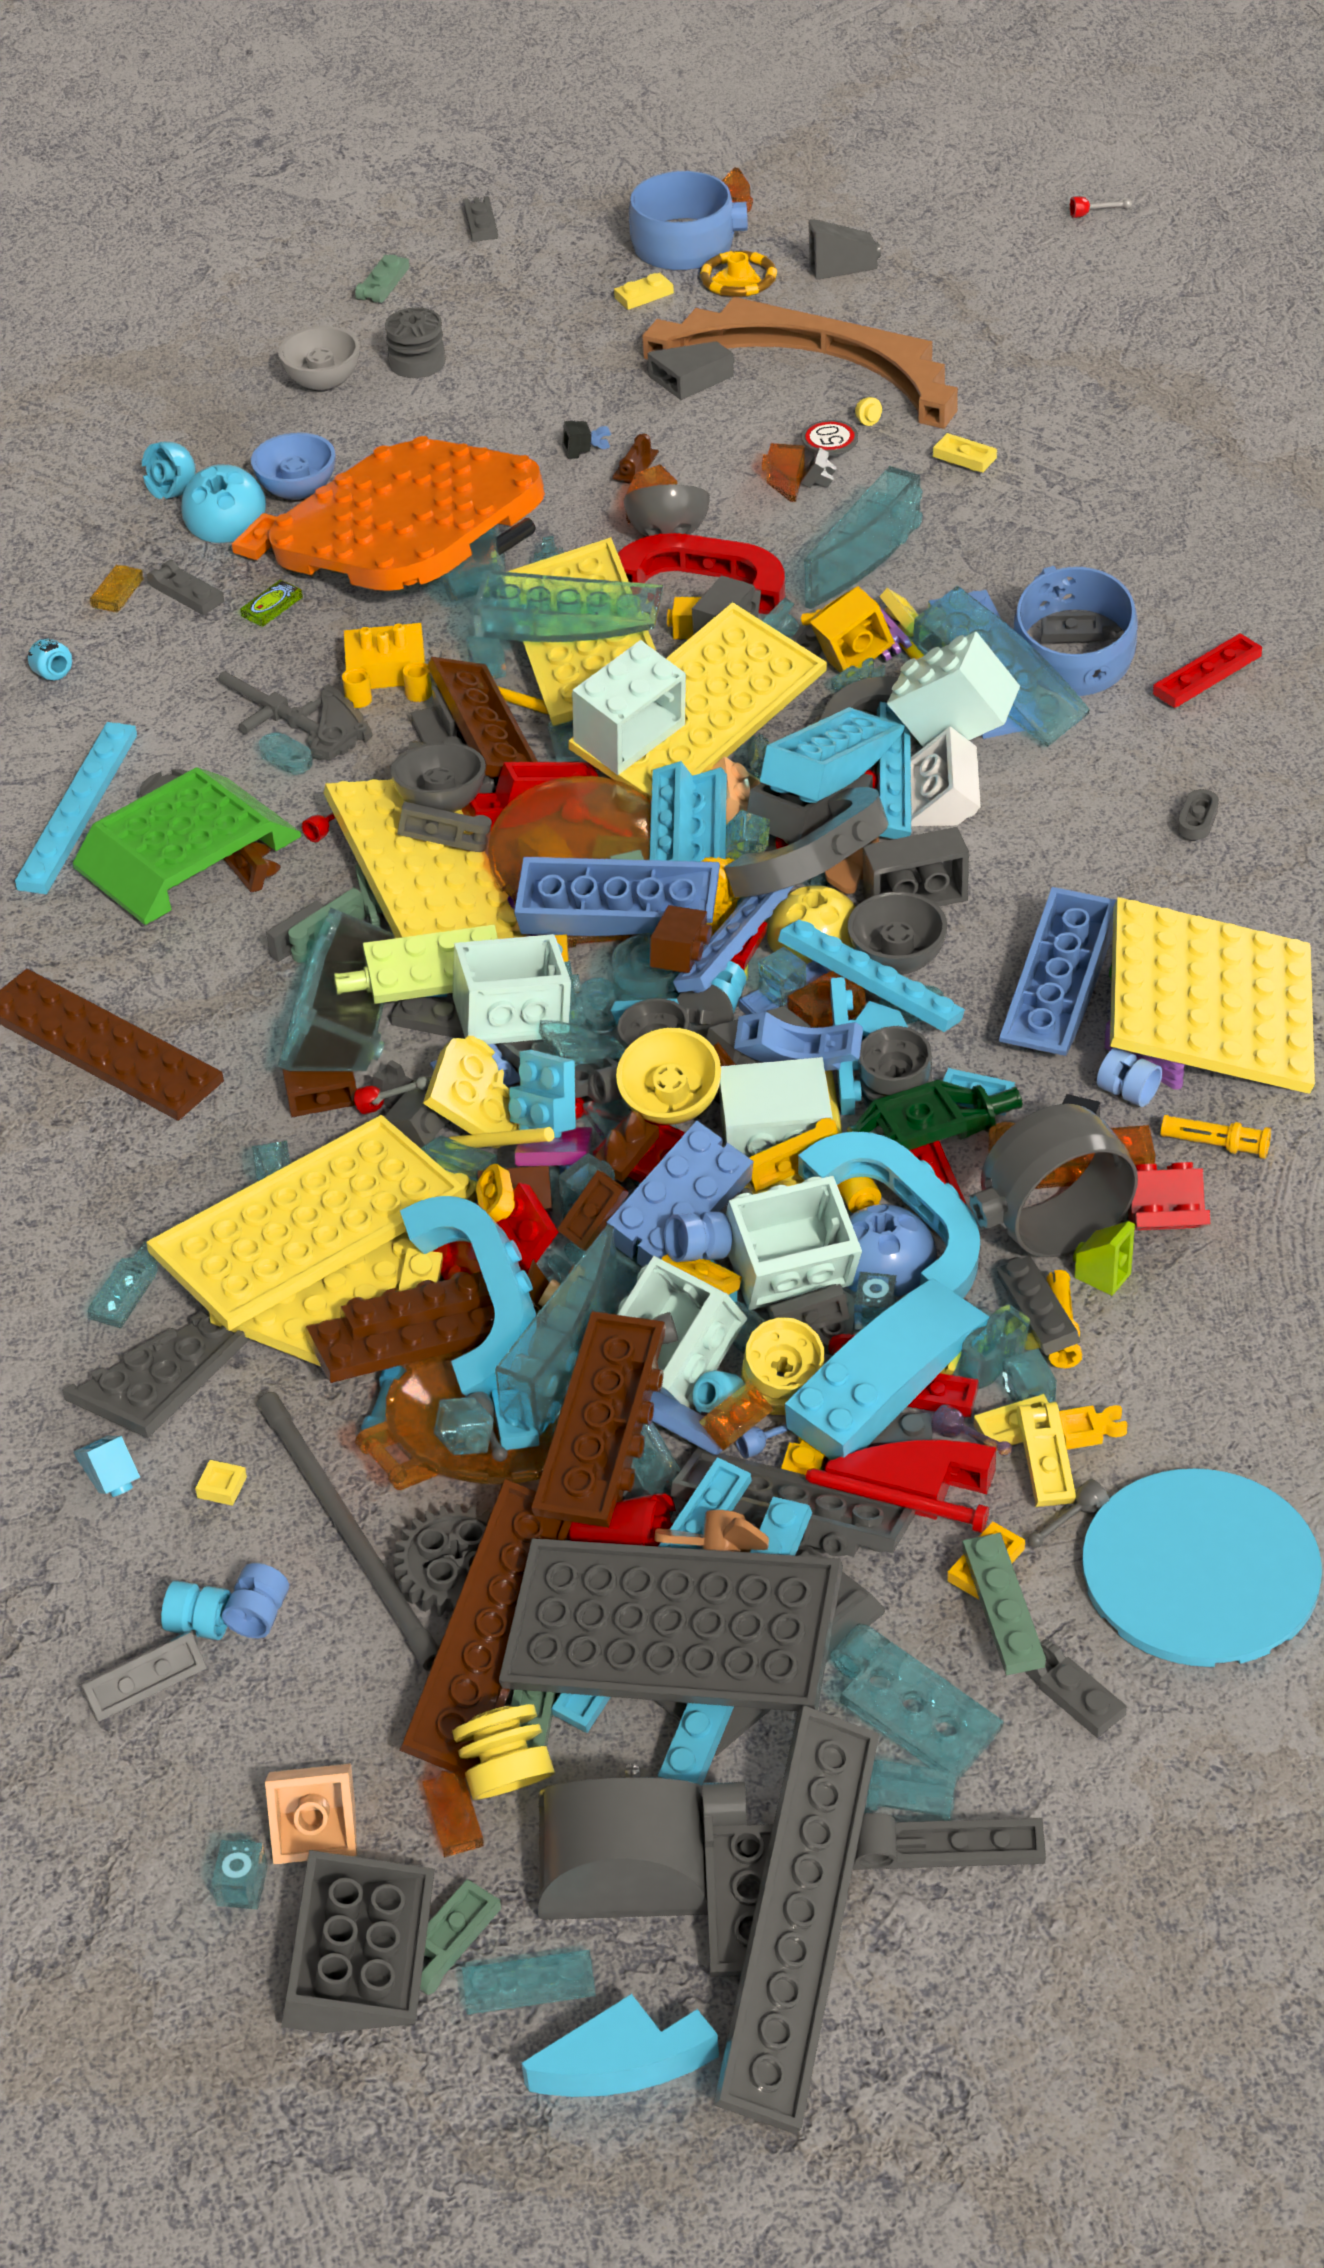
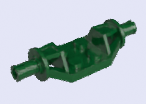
M935 1080L874 1100L857 1123L847 1128V1132L870 1133L875 1128L878 1135L890 1138L906 1149L911 1150L957 1135L962 1140L983 1130L988 1133L993 1132L996 1128V1115L1021 1109L1023 1103L1020 1092L1016 1087L988 1096L981 1085H975L972 1089L942 1080ZM955 1102L973 1104L974 1109H960Z

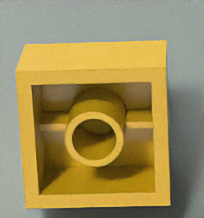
M859 586L839 596L822 609H817L815 613H802L801 615L802 625L812 626L827 661L846 679H849L882 654V652L895 644L879 604Z

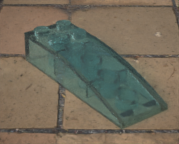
M889 466L804 559L805 608L812 609L861 581L886 561L901 544H904L914 529L919 528L923 517L922 512H920V501L923 490L920 488V475Z
M484 570L473 608L475 637L531 642H573L618 637L655 629L663 585Z
M958 585L915 617L912 642L926 653L935 647L942 648L950 644L960 635L965 637L977 632L1020 685L1008 717L1046 747L1050 746L1090 713L1087 705L1044 657L1007 623Z
M607 1224L495 1368L500 1417L505 1419V1423L526 1431H530L531 1428L538 1431L540 1436L549 1423L552 1424L556 1421L566 1397L591 1312L611 1314L618 1280L614 1226Z

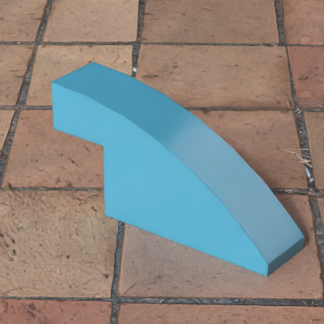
M630 1994L522 2062L524 2084L529 2092L569 2097L607 2096L638 2091L686 2075L718 2058V2034L698 2009L661 2032L635 1997Z

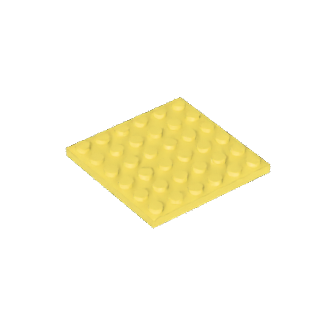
M1117 897L1113 907L1110 1047L1310 1094L1315 1085L1310 943Z

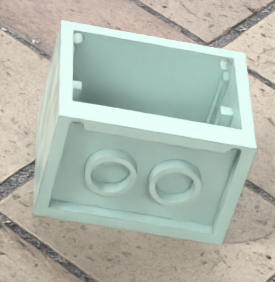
M974 632L965 637L960 635L942 648L935 647L917 660L915 658L908 660L900 669V676L892 687L893 691L887 704L922 747H925L950 726L967 740H971L1004 725L1020 685L980 635Z
M642 640L638 641L572 690L574 742L615 774L619 775L685 725L686 673Z
M554 934L454 943L453 1000L465 1038L469 1035L483 1040L486 1044L568 1037L571 980Z
M823 1057L721 1066L719 1096L724 1146L729 1143L748 1158L814 1129L817 1122L821 1119H832Z
M834 1176L826 1178L811 1177L800 1184L792 1186L777 1185L766 1192L753 1195L751 1193H743L729 1200L726 1216L731 1224L732 1246L728 1255L734 1272L742 1276L740 1289L748 1310L765 1307L833 1284H841L842 1288L852 1285L862 1250Z
M653 1256L649 1264L640 1270L637 1283L630 1295L621 1301L617 1315L652 1320L660 1314L671 1313L678 1341L662 1344L657 1361L659 1369L663 1370L664 1373L660 1392L678 1403L693 1409L692 1393L695 1383L704 1373L717 1370L746 1322L747 1317L727 1293Z

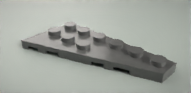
M201 1311L190 1317L191 1324L178 1331L174 1328L167 1330L124 1354V1361L109 1370L101 1367L92 1372V1379L78 1387L73 1383L62 1389L66 1401L149 1438L238 1352L250 1338L245 1337L243 1331L238 1330L234 1333L228 1331L223 1325L219 1327L210 1323L209 1313L205 1315Z

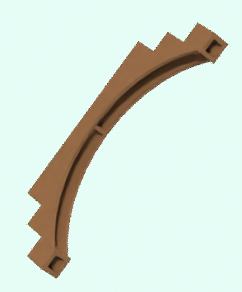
M733 297L720 313L695 308L682 324L656 319L643 334L644 359L647 360V353L651 351L715 341L727 349L739 347H783L832 355L861 365L894 384L915 406L919 413V423L945 429L957 413L958 387L945 385V364L932 361V341L738 297Z

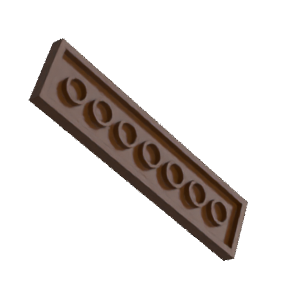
M27 968L0 990V1025L177 1121L182 1119L224 1082L222 1071Z
M507 1479L504 1480L399 1749V1751L465 1778V1772L480 1764L481 1761L479 1757L460 1758L458 1750L475 1741L456 1742L452 1730L467 1723L481 1713L504 1707L510 1689H503L499 1683V1678L532 1539L565 1541L572 1523L570 1521L534 1516L532 1504L536 1491Z

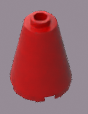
M665 1493L617 1501L609 1528L572 1522L566 1537L568 1540L578 1542L658 1547L661 1542L654 1541L656 1529L671 1528L673 1523L670 1521L669 1511H676L675 1504L671 1497Z

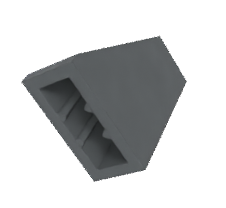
M816 219L808 220L809 267L816 280L877 269V258L881 257V249L879 243L874 241L870 232Z
M717 341L647 353L649 377L680 400L734 376L733 353Z

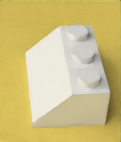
M951 726L911 757V826L959 825L965 819L974 816L978 809L981 808L977 746Z

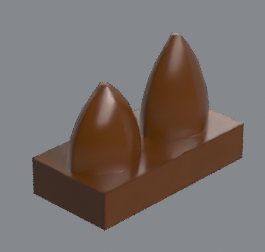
M252 842L224 858L225 862L250 892L262 890L264 880L275 875L281 868L278 863L263 858L272 848L258 842Z
M637 1111L630 1112L617 1130L612 1129L609 1132L605 1144L591 1160L592 1170L602 1171L609 1177L623 1182L660 1137L659 1126L646 1122Z
M597 1170L557 1230L581 1250L589 1252L599 1236L603 1234L607 1221L618 1210L629 1192L607 1174Z

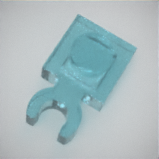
M873 658L864 660L862 667L859 669L852 665L831 679V689L838 692L856 681L885 676V665L882 664L874 668Z

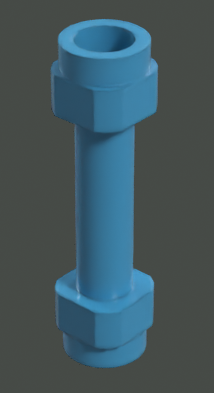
M401 1365L382 1370L379 1378L381 1390L371 1416H366L361 1426L360 1439L368 1445H379L385 1437L387 1431L386 1416L395 1392H400L405 1383L406 1370Z

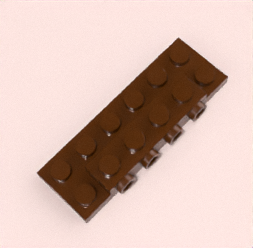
M431 656L427 667L468 747L475 749L483 756L486 764V776L491 778L500 777L504 762H538L486 664Z
M458 1272L449 1280L437 1283L431 1280H424L416 1288L404 1291L392 1288L386 1290L380 1297L365 1300L362 1297H355L349 1300L346 1305L340 1306L341 1318L306 1326V1338L329 1382L333 1383L479 1346L485 1341L492 1330L495 1311L486 1283L480 1272L473 1274ZM536 1313L538 1331L540 1330V1317Z
M591 1312L532 1504L534 1516L609 1528L616 1502L622 1500L624 1491L631 1492L633 1489L635 1469L631 1468L634 1457H642L645 1445V1437L641 1435L643 1424L650 1425L654 1416V1403L650 1402L652 1393L660 1392L663 1385L664 1373L663 1370L659 1369L657 1361L665 1337L666 1325L664 1321Z

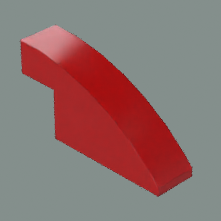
M504 762L496 792L478 793L474 800L461 811L467 816L484 815L492 820L490 831L512 828L536 821L563 809L570 797L575 796L581 799L600 786L601 779L593 766L588 762Z
M913 1440L888 1443L850 1453L844 1458L841 1456L829 1461L826 1466V1472L944 1501L950 1485L983 1494L988 1493L996 1472V1447L950 1440ZM915 1510V1515L935 1520L938 1518L936 1515Z

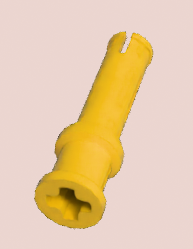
M1164 1115L1161 1136L1223 1146L1232 1154L1242 1151L1259 1154L1261 1159H1266L1271 1140V1128L1265 1127L1263 1130L1242 1127L1240 1122L1231 1123L1230 1126ZM1183 1128L1211 1132V1135L1184 1131ZM1220 1134H1226L1228 1136L1227 1138L1220 1137ZM1244 1138L1255 1139V1140H1257V1143L1247 1142V1141H1244L1243 1139H1244Z
M1054 1270L1056 1281L1054 1282L1052 1272L1047 1275L1046 1281L1074 1324L1080 1337L1079 1325L1073 1320L1070 1275L1064 1270ZM1077 1343L1049 1354L1050 1363L1058 1368L1074 1367L1082 1360V1350Z

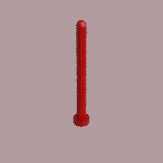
M814 1468L807 1470L805 1479L811 1484L971 1524L972 1531L983 1533L987 1525L989 1516L988 1506L979 1504L977 1509H972Z

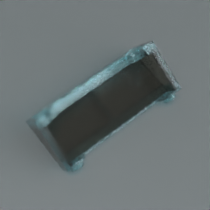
M330 907L307 956L277 1066L289 1071H366L372 1059L378 1061L385 1042L380 1040L381 1033L378 1032L384 1003L374 1004L372 993H367V990L337 995L334 973L339 974L363 970V967L366 966L363 943L395 939L393 933Z

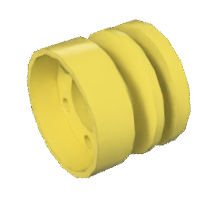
M775 1318L763 1322L752 1332L746 1344L741 1368V1379L748 1388V1400L757 1409L771 1415H786L785 1403L824 1365V1346L819 1335L808 1324L794 1318ZM777 1372L784 1373V1377L777 1376Z
M534 1704L496 1708L481 1713L467 1723L452 1730L456 1742L475 1741L458 1750L460 1758L479 1757L481 1761L480 1764L465 1772L473 1800L486 1799L518 1790L555 1774L547 1747L536 1746L528 1748L526 1743L542 1732L540 1724L521 1727L522 1724L537 1717Z

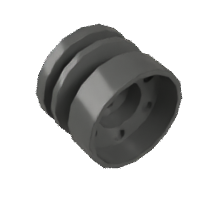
M411 307L399 310L386 319V341L389 345L388 358L392 372L406 378H423L439 372L444 367L446 357L442 341V320L439 314L430 309Z
M664 998L640 1001L626 1009L618 1021L617 1029L623 1053L636 1039L654 1030L682 1028L691 1031L689 1017L685 1009L678 1003Z
M889 1026L871 1032L862 1041L859 1069L861 1099L865 1106L868 1108L874 1100L932 1082L931 1047L924 1035L912 1028Z

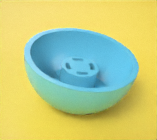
M227 464L209 466L193 476L184 490L181 501L182 517L189 531L196 537L213 543L235 541L262 513H265L266 509L265 495L257 480L247 471Z

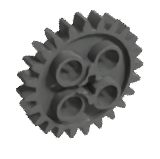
M456 1504L453 1513H448L444 1506H440V1515L434 1516L427 1510L425 1511V1522L413 1518L412 1530L403 1528L402 1540H398L395 1543L396 1553L393 1554L395 1580L400 1581L401 1593L409 1592L411 1604L422 1599V1611L426 1612L432 1606H436L438 1617H441L446 1609H451L453 1612L490 1517V1511L488 1510L481 1516H477L476 1506L473 1505L467 1513H462L460 1504Z

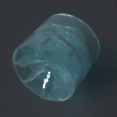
M652 934L628 938L614 950L612 954V972L615 1001L657 998L673 999L678 998L682 993H678L673 982L680 972L650 967Z

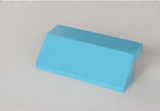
M682 761L653 769L650 860L701 862L705 857L726 858L727 774L722 767L692 776Z

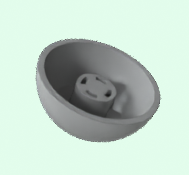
M315 326L299 330L288 336L279 347V358L286 373L298 384L315 390L330 389L347 380L358 363L360 353L357 337L348 330L334 326Z

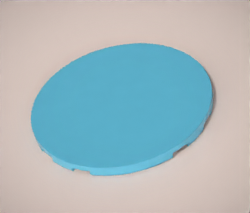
M1177 1469L1149 1475L1115 1493L1109 1499L1110 1501L1104 1504L1096 1513L1088 1528L1083 1547L1082 1571L1088 1589V1596L1101 1618H1106L1118 1630V1635L1138 1649L1167 1661L1191 1666L1215 1667V1663L1238 1661L1241 1664L1270 1654L1271 1649L1284 1641H1290L1304 1627L1318 1600L1322 1577V1562L1317 1542L1309 1526L1302 1516L1281 1496L1269 1488L1239 1475L1210 1469Z

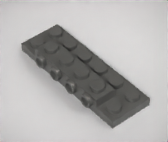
M698 1447L672 1482L671 1496L688 1502L718 1457L751 1473L752 1482L733 1509V1512L744 1515L746 1521L760 1529L773 1497L810 1505L812 1515L799 1547L806 1545L821 1548L831 1556L848 1555L854 1557L861 1545L876 1552L894 1553L915 1516V1510L811 1484L805 1479L806 1475L721 1453L713 1455Z

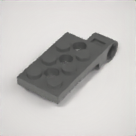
M569 1035L562 1038L498 1043V1049L502 1056L518 1070L520 1066V1051L534 1050L575 1060V1098L588 1095L598 1104L623 1099L618 1089L616 1078L618 1062L609 1056L604 1058L603 1064Z
M745 1782L703 1783L710 1977L741 1976L748 1940L740 1935L739 1929L744 1923L753 1921L758 1896L753 1899H746L738 1893L737 1888L745 1880H754L761 1884L773 1824L747 1825ZM743 1839H752L757 1842L760 1850L753 1857L747 1858L739 1855L735 1847Z

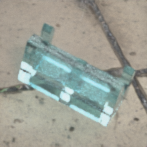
M874 1759L867 1806L869 1810L878 1811V1806L939 1815L942 1816L943 1821H951L958 1789L957 1772Z

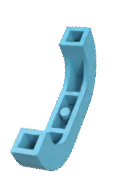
M868 1132L835 1134L814 1143L798 1155V1174L804 1180L811 1177L826 1178L834 1176L838 1185L850 1178L869 1177L886 1184L939 1234L946 1245V1250L942 1256L921 1272L920 1286L934 1278L962 1298L968 1294L978 1271L980 1251L979 1229L972 1212L960 1199L956 1189L949 1183L944 1184L935 1175L933 1168L926 1161H920L898 1142L885 1136Z
M438 1196L421 1200L400 1210L409 1239L420 1251L427 1254L447 1243L466 1241L472 1243L494 1306V1324L490 1334L480 1346L451 1362L461 1392L466 1397L475 1392H484L492 1398V1390L508 1387L520 1375L530 1359L536 1341V1313L529 1295V1291L533 1290V1287L524 1270L521 1271L518 1261L522 1260L521 1253L513 1240L510 1241L503 1229L477 1204L454 1196Z

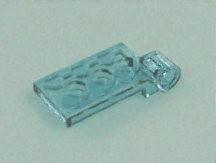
M856 1624L830 1654L834 1666L844 1676L853 1680L841 1693L839 1702L954 1785L1002 1730L1004 1724L1002 1719L868 1625ZM874 1676H883L890 1681L891 1686L886 1689H879L871 1684L870 1679ZM908 1699H915L923 1705L924 1709L920 1712H910L903 1706V1702ZM943 1722L950 1723L956 1728L957 1733L952 1736L942 1735L937 1731L936 1725Z

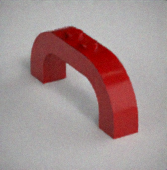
M666 533L638 539L618 552L632 591L636 595H639L645 582L652 576L662 572L680 571L714 577L722 575L754 585V588L761 590L759 613L780 616L784 609L786 597L783 565L776 556L759 546L689 534Z

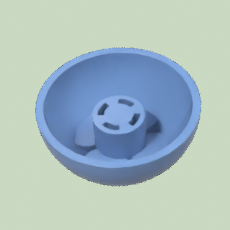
M288 433L273 437L259 445L252 454L251 464L256 478L266 490L280 498L299 500L310 497L315 493L316 489L325 486L330 480L335 467V449L328 440L321 436L310 433Z
M889 1204L868 1206L849 1216L862 1253L851 1286H847V1288L867 1296L863 1292V1285L868 1280L881 1279L888 1284L889 1290L886 1295L880 1298L902 1296L920 1286L921 1272L937 1260L935 1241L924 1222L909 1210ZM872 1284L869 1290L872 1293H879L882 1291V1286Z

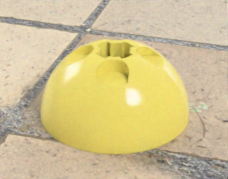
M811 885L798 888L790 892L788 897L773 910L767 926L768 944L777 956L791 964L804 966L812 962V959L778 941L781 929L800 919L801 921L813 924L816 929L829 936L839 938L842 943L853 948L848 934V920L856 906L846 895L827 886Z
M682 1028L654 1030L636 1039L625 1050L617 1067V1085L626 1104L632 1111L639 1112L644 1119L663 1125L684 1123L700 1115L713 1101L721 1079L719 1056L708 1040L693 1031Z

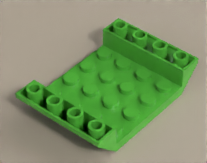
M196 767L93 823L73 861V867L146 925L172 910L167 892L168 889L179 885L184 880L258 839L277 851L300 838L301 832L227 777Z

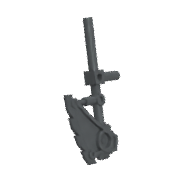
M226 671L221 672L218 677L221 683L263 706L259 711L239 723V728L244 734H247L269 718L278 721L283 717L288 720L291 728L301 727L310 733L308 743L310 744L312 756L329 761L340 753L345 754L348 752V749H353L358 740H364L366 743L373 736L367 721L364 722L363 714L359 709L354 710L353 702L346 697L343 699L341 692L330 684L322 687L321 697L314 702L310 701L301 708L288 707L287 698L277 692L267 695ZM320 704H323L321 721L318 724L307 716L316 711Z

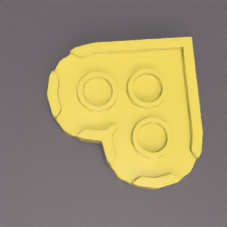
M468 1035L465 1039L453 1038L439 1054L423 1104L472 1135L519 1130V1124L510 1122L509 1088L503 1084V1069L498 1070L497 1063L492 1058V1055L495 1054L494 1050L483 1040Z

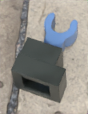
M564 421L562 447L568 459L579 458V452H590L591 445L598 446L601 449L609 448L608 440L601 438L603 436H610L611 432L606 426L590 431L586 421Z

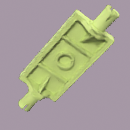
M495 925L363 943L366 966L361 971L334 973L336 993L339 995L341 993L367 990V993H372L374 1004L453 993L454 943L498 939Z

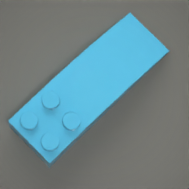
M850 707L767 745L760 782L770 785L773 791L779 793L791 792L799 795V799L802 801L816 803L845 788L871 768L904 732L905 725Z
M934 1278L930 1279L897 1301L859 1331L785 1403L787 1428L830 1460L841 1456L844 1458L850 1453L865 1449L990 1322V1317Z

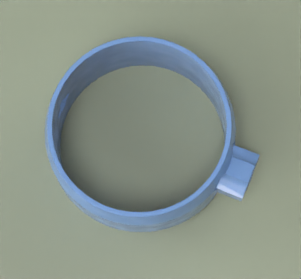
M674 171L650 177L633 190L630 199L629 225L634 251L641 260L655 267L670 270L700 268L710 258L730 250L734 231H747L746 202L733 203L727 185L709 174L695 171ZM683 218L698 219V220L686 221V222H668V221H667V220L683 219Z
M1055 566L1044 568L1038 576L1034 577V581L1022 593L1014 616V646L1027 678L1048 692L1064 696L1091 695L1116 684L1128 671L1136 651L1138 618L1133 598L1128 589L1118 579L1103 571L1087 567L1056 569ZM1072 594L1068 599H1062L1064 596ZM1047 601L1044 606H1040L1042 602ZM1086 610L1110 618L1119 625L1124 634L1117 641L1101 650L1084 654H1067L1053 651L1040 645L1030 637L1027 631L1038 620L1055 612ZM1100 669L1101 672L1098 673V676L1093 677L1092 675H1094L1095 671Z

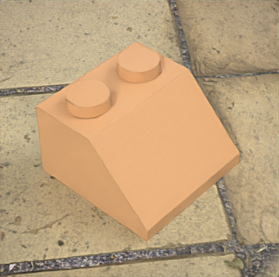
M351 1764L268 1773L265 1787L273 1865L307 1861L309 1850L357 1856L356 1813Z

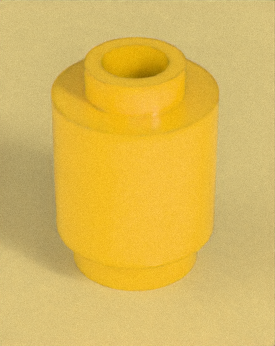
M855 1177L837 1185L843 1200L852 1213L880 1203L881 1192L872 1178Z

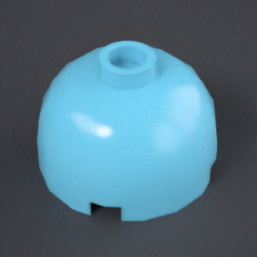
M166 441L151 444L144 451L142 466H146L147 475L143 476L149 492L158 499H162V497L170 499L183 495L187 484L195 476L196 470L194 460L189 451L180 444Z

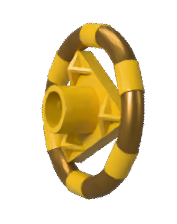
M729 251L716 255L706 261L701 268L700 279L708 290L718 295L746 297L758 294L769 288L776 279L777 270L774 263L768 257L757 252ZM748 261L763 266L767 270L763 280L760 279ZM720 264H728L725 269L710 278L713 268Z

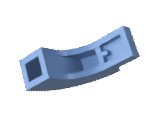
M765 1011L739 1016L734 1049L763 1063L823 1057L825 1071L840 1069L841 1062L859 1060L863 1027L856 1022L824 1028L800 1027L783 1022Z

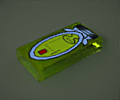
M280 579L241 607V617L264 627L302 599V589Z

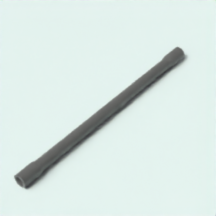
M265 1393L259 1398L258 1407L270 1426L280 1436L408 1639L410 1648L422 1667L430 1671L439 1649L438 1645L429 1631L423 1627L292 1422L290 1413L277 1393Z

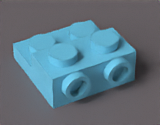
M534 1050L520 1051V1086L509 1088L510 1122L519 1124V1130L550 1127L554 1131V1138L561 1137L563 1131L576 1129L575 1060Z

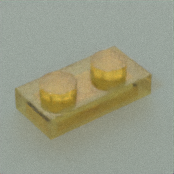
M115 565L91 596L92 608L118 613L143 581L142 569Z

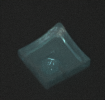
M540 1020L539 1034L552 1055L575 1060V1066L579 1064L604 1063V1058L609 1056L619 1063L620 1058L625 1052V1048L614 1037L601 1036L586 1027L573 1023Z

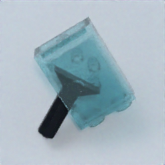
M530 518L523 519L502 534L498 525H495L469 544L472 556L441 576V581L450 602L477 594L480 598H486L490 594L489 591L507 586L505 552L535 532V524Z

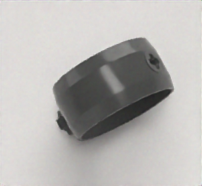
M1059 1104L1033 1112L1018 1121L995 1143L982 1168L980 1181L982 1191L970 1195V1207L981 1229L1000 1224L1010 1238L1027 1252L1039 1257H1060L1074 1253L1077 1246L1081 1242H1086L1095 1231L1114 1226L1121 1220L1136 1194L1138 1173L1128 1149L1103 1119L1080 1105ZM1095 1153L1087 1169L1069 1188L1042 1204L1023 1208L1031 1192L1048 1174L1072 1159Z

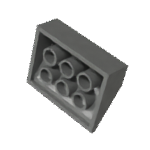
M309 1850L281 2027L319 2033H332L412 2025L416 2023L435 1868Z

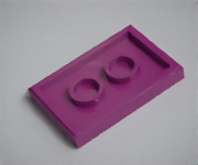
M576 1127L573 1130L563 1131L561 1137L554 1138L549 1142L518 1144L515 1151V1165H585L593 1139L592 1127Z

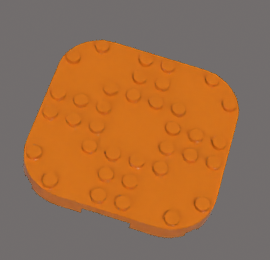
M419 436L412 441L392 446H379L373 450V454L346 472L336 475L333 481L326 486L316 489L315 493L287 513L277 516L276 522L269 531V540L277 563L285 569L312 575L320 568L348 574L352 585L383 591L404 589V585H413L418 582L422 585L445 575L472 556L469 544L497 524L512 526L542 502L545 496L544 483L538 464L527 455L520 456L489 450L486 447L478 448L464 443L457 444L428 439L427 436Z

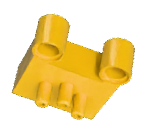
M421 623L344 630L346 671L342 674L344 696L353 702L354 708H362L372 702L371 689L404 686L407 699L413 702L426 701L432 696L431 675L427 667L428 664L425 662Z

